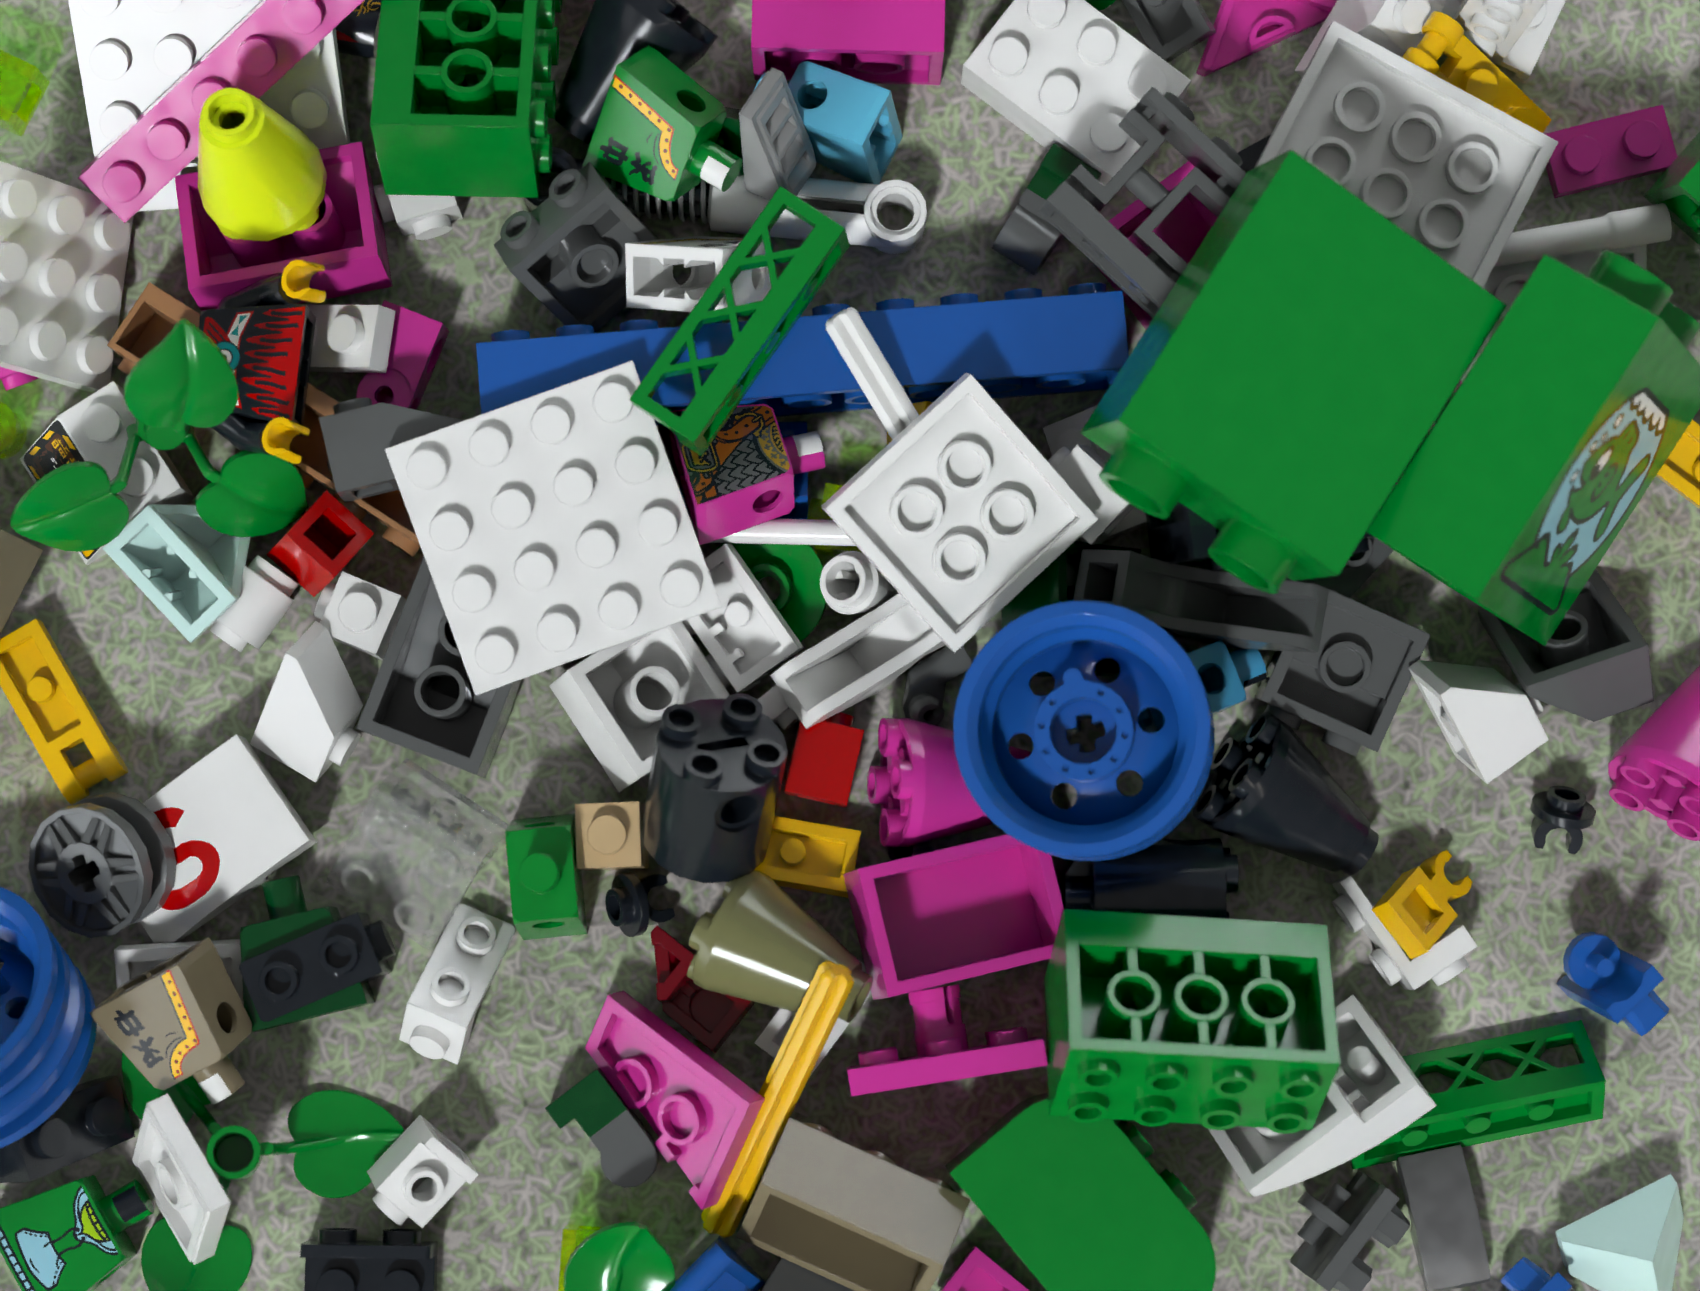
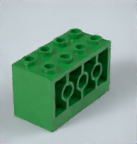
M381 0L370 126L385 195L539 198L540 173H551L552 136L547 134L548 119L555 118L556 85L555 80H551V65L558 66L559 28L554 27L555 13H562L563 0Z
M1064 909L1044 978L1049 1116L1069 1117L1081 1123H1093L1103 1119L1134 1120L1141 1125L1151 1127L1166 1125L1170 1122L1202 1124L1204 1127L1212 1130H1226L1235 1126L1263 1127L1281 1134L1295 1133L1300 1130H1312L1340 1066L1329 939L1326 924Z

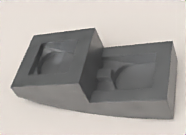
M1461 1145L1398 1157L1396 1167L1412 1223L1410 1232L1425 1290L1447 1291L1490 1282L1491 1275L1482 1228Z

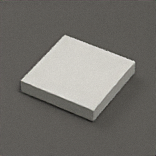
M165 1094L148 1102L146 1105L132 1162L189 1262L195 1265L215 1255L231 1202L170 1096Z

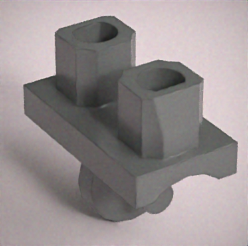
M1360 1170L1345 1189L1335 1183L1321 1202L1309 1193L1304 1192L1297 1202L1309 1211L1311 1216L1297 1233L1305 1242L1290 1263L1327 1291H1331L1332 1288L1339 1291H1362L1371 1280L1373 1269L1359 1259L1357 1255L1371 1236L1389 1249L1391 1246L1398 1244L1410 1228V1221L1396 1205L1400 1198L1387 1187L1377 1183Z

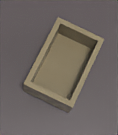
M789 1117L736 1237L854 1291H930L945 1265L970 1199L956 1193L948 1183L938 1178L920 1177L896 1166L892 1159L881 1152L861 1150L836 1139L831 1131L821 1125L801 1123Z

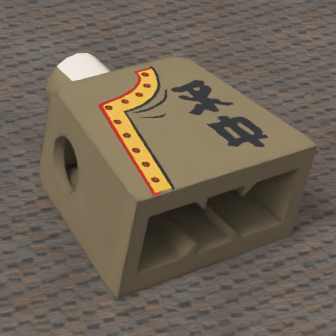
M209 937L122 984L89 1012L94 1021L154 1088L165 1090L193 1075L210 1102L216 1104L232 1095L245 1084L244 1079L227 1055L252 1032V1022Z

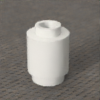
M257 554L248 567L244 566L240 598L216 620L210 631L239 652H242L247 643L260 649L295 601L290 596L299 584Z

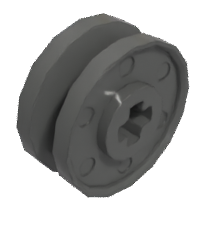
M109 792L84 798L76 805L66 806L56 811L41 822L30 843L28 868L35 894L47 913L68 931L89 938L115 935L129 925L146 919L163 907L174 887L176 858L170 836L155 813L136 798L116 792Z

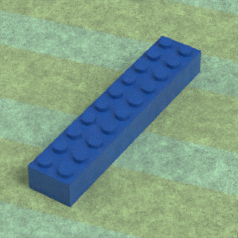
M1106 284L1073 285L1068 288V295L1043 297L1042 290L1039 288L1014 289L1004 293V300L979 302L978 295L973 293L951 294L941 297L940 305L915 307L914 300L888 299L877 302L876 311L858 312L912 403L922 401L934 402L965 373L971 374L992 399L1108 390L1129 357L1123 290L1107 292ZM820 305L812 308V316L799 317L738 406L766 404L773 408L776 417L873 409L826 331L828 319L838 312L850 308V305ZM639 319L620 323V331L594 333V327L591 325L562 326L555 329L556 337L531 339L530 332L526 330L495 332L491 334L492 342L476 343L481 414L632 360L640 382H642L681 326L658 328V321ZM719 321L702 326L695 336L698 359L726 353L734 341L730 322L723 323ZM748 321L739 322L740 331ZM688 348L677 363L690 361ZM714 369L700 371L703 384ZM692 373L667 377L651 399L669 411L685 410L696 395ZM654 419L657 427L664 426Z

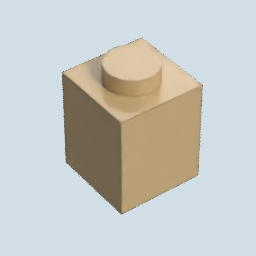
M640 801L575 804L577 869L595 871L649 868V855L644 846L641 831L645 804Z

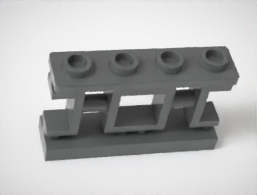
M1154 87L1150 88L1118 125L1141 148L1116 175L1103 186L1080 164L1066 181L1064 180L1049 196L1038 211L1152 318L1155 317L1188 265L1153 230L1189 192L1218 218L1246 175V172L1239 167L1242 164L1241 157L1227 142L1219 137H1213L1210 140L1192 123L1195 119L1194 114L1180 98L1170 92L1162 95ZM1165 140L1195 166L1171 193L1142 167ZM1123 186L1152 211L1128 239L1099 213Z

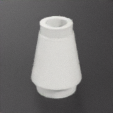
M846 551L832 558L821 572L820 589L824 599L834 611L841 614L850 615L871 612L898 594L897 590L861 552Z

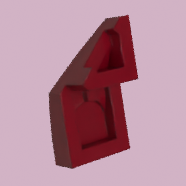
M656 925L651 932V941L655 950L658 983H656L657 1000L662 1002L663 1012L716 1053L755 1002L705 990L694 984L693 980L687 977V972L695 954Z

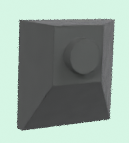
M1594 570L1545 646L1484 608L1478 610L1482 625L1527 696L1593 722L1654 701L1649 646L1597 570Z

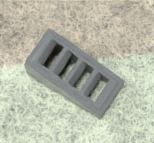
M771 68L770 71L766 72L739 112L746 190L769 201L780 186L797 196L816 167L811 141L783 72Z

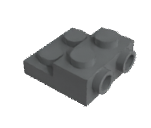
M589 162L580 171L568 169L561 172L549 187V197L531 213L519 211L511 215L503 224L500 232L501 239L494 244V247L509 271L565 326L591 325L594 327V333H596L626 307L625 243L660 239L635 214L623 196Z
M1329 589L1319 653L1275 651L1266 671L1267 677L1265 680H1262L1255 698L1268 703L1265 711L1270 712L1295 730H1299L1303 719L1326 729L1321 741L1346 753L1357 756L1361 745L1378 752L1411 680L1412 674L1408 667L1420 660L1431 634Z

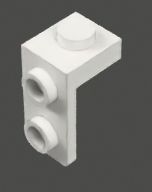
M1350 875L1341 877L1332 884L1339 894V897L1332 901L1334 908L1353 933L1361 928L1364 930L1376 948L1375 951L1369 954V958L1389 986H1393L1399 981L1404 990H1415L1431 978L1437 986H1440L1469 966L1464 956L1478 946L1464 925L1451 926L1427 953L1410 959L1371 910L1373 908Z
M465 904L457 905L407 1002L399 1040L410 1044L417 1053L430 1059L443 1058L458 1065L468 1045L475 1014L513 940L515 927L510 923Z

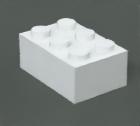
M1014 0L963 64L961 84L1046 149L1050 150L1055 143L1101 172L1102 175L1099 182L1103 186L1141 148L1135 140L1118 126L1127 113L1136 106L1151 87L1157 89L1162 95L1170 92L1183 101L1191 82L1189 78L1085 0Z

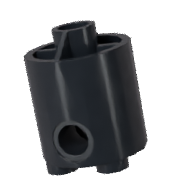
M733 694L726 699H699L687 704L671 705L663 712L655 742L641 831L644 846L654 860L678 877L701 883L730 882L750 874L765 859L788 750L784 734L770 717L762 713L761 703L750 695Z
M1162 838L1146 849L1121 858L1104 861L1074 860L1063 876L1064 909L1230 919L1229 912L1227 911L1226 894H1237L1238 891L1237 854L1230 853L1229 847H1223L1220 838L1202 840Z

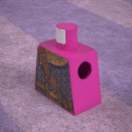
M766 404L737 406L702 457L680 443L676 434L669 429L670 453L699 545L713 542L789 514L795 508L794 475L825 468L824 451L819 433L812 431L782 438L774 410ZM685 410L671 412L680 417Z

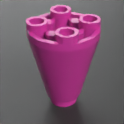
M1700 666L1614 752L1608 763V775L1614 782L1609 790V795L1617 804L1632 811H1642L1645 809L1653 815L1666 820L1668 827L1674 833L1692 841H1700Z
M882 718L880 720L878 728V746L881 754L880 766H870L868 770L867 794L871 804H880L881 806L879 835L882 846L910 847L995 824L973 799L964 782L955 754L953 730L910 718ZM1009 746L1011 755L1017 759H1024L1032 753Z

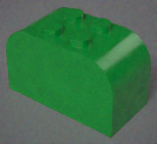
M1043 1093L1020 1102L945 1165L949 1174L1047 1291L1213 1290L1216 1277L1214 1249L1206 1231L1189 1211L1198 1201L1173 1172L1170 1173L1165 1168L1158 1174L1146 1159L1155 1150L1130 1121L1121 1120L1116 1124L1112 1119H1103L1093 1123H1081L1069 1117L1049 1116L1048 1093Z

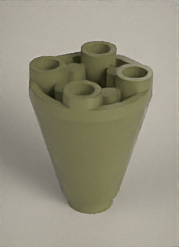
M753 870L748 875L727 882L723 890V898L725 900L717 913L714 915L708 911L705 912L691 933L688 945L697 950V953L690 963L687 977L692 979L694 984L705 990L797 1012L819 965L824 961H832L848 967L854 979V985L838 1018L850 1023L863 1006L873 983V976L862 971V963L766 874Z

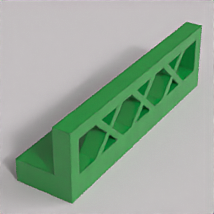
M780 186L629 399L630 402L673 431L680 443L702 457L849 248L850 244L845 228ZM785 209L814 227L800 247L773 252L770 230ZM763 241L765 254L752 256ZM789 262L778 278L776 264ZM768 266L771 289L764 299L736 306L732 284L740 272ZM724 295H726L728 307L714 310ZM752 315L740 331L738 318ZM730 319L734 341L726 353L698 359L695 336L702 326ZM688 348L690 361L677 363ZM714 369L703 384L700 371ZM692 373L696 395L680 417L651 399L667 377Z
M1582 1020L1402 1056L1417 1079L1422 1074L1439 1072L1455 1081L1448 1091L1434 1094L1428 1092L1436 1103V1107L1382 1143L1349 1161L1352 1170L1397 1161L1398 1157L1456 1145L1466 1147L1603 1119L1606 1080ZM1573 1044L1580 1064L1557 1068L1540 1060V1057L1546 1049ZM1501 1059L1518 1067L1511 1078L1497 1081L1477 1073L1483 1062Z

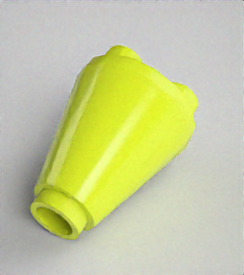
M224 88L210 95L203 105L199 121L198 190L206 213L217 224L219 230L230 239L270 241L292 234L295 231L306 230L315 224L319 217V205L324 198L327 179L324 163L317 146L303 131L254 95L236 88Z

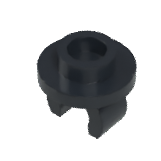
M1552 786L1548 791L1539 792L1533 796L1530 809L1536 816L1531 825L1535 848L1543 849L1546 835L1553 829L1562 828L1568 831L1566 834L1568 853L1576 854L1580 850L1583 843L1581 829L1592 826L1596 815V810L1586 801V796L1582 792L1566 786Z
M631 872L618 874L613 880L611 889L607 891L605 899L606 911L611 923L619 927L626 936L635 937L644 934L648 925H656L672 919L675 916L673 908L657 911L648 902L650 889L667 884V877L662 874H653L639 879Z

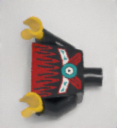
M304 260L291 261L285 267L283 273L259 280L222 298L217 309L204 310L200 315L199 329L218 346L228 360L237 380L239 394L233 412L224 422L211 428L241 451L247 450L254 453L274 455L292 464H299L302 460V456L290 451V443L295 436H302V433L309 435L310 429L304 427L303 422L316 316L306 304L296 303L301 300L312 303H322L325 301V291L309 287L311 277L316 272L325 271L324 265Z

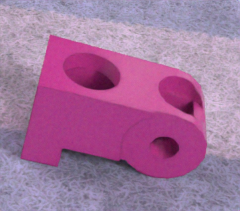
M384 300L382 306L396 311L386 373L366 374L358 385L356 398H370L372 405L384 402L417 410L450 331L442 322Z

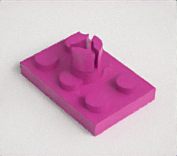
M958 984L908 993L915 1022L916 1056L898 1058L896 1046L858 1052L859 1065L847 1066L851 1096L1048 1066L1044 1039L1039 1037L1028 1038L1027 1028H1023V1026L985 1032L986 1045L969 1047L966 1027L962 1018L959 999L961 993Z

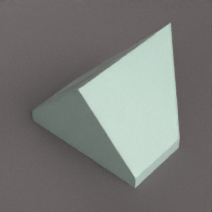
M149 504L124 527L115 539L107 543L102 549L182 635L192 643L240 598L242 574L246 565L251 537L230 536L211 528L198 514L196 505Z
M1669 1174L1555 1231L1562 1261L1568 1273L1599 1291H1672L1684 1220L1677 1182Z

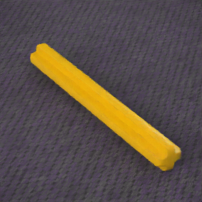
M824 961L819 965L759 1091V1094L765 1100L718 1203L702 1211L703 1228L708 1233L718 1234L724 1238L730 1237L735 1233L788 1119L802 1094L854 985L851 970L845 965L836 964L832 961Z

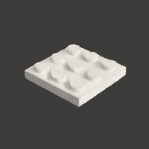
M0 161V367L95 393L109 384L111 379L114 351L107 344L118 329L134 215L124 223L95 194Z
M968 373L963 374L821 506L953 652L962 647L1098 520L977 380Z

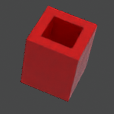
M326 490L266 555L315 597L338 575L372 537L374 532Z
M839 712L807 729L800 721L784 789L785 794L847 808L864 736L863 729L852 727L854 716Z

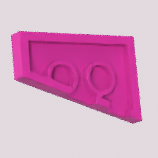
M625 991L607 995L585 1049L628 1109H639L659 1137L654 1145L667 1163L676 1160L694 1186L688 1192L700 1209L703 1210L716 1205L765 1098Z

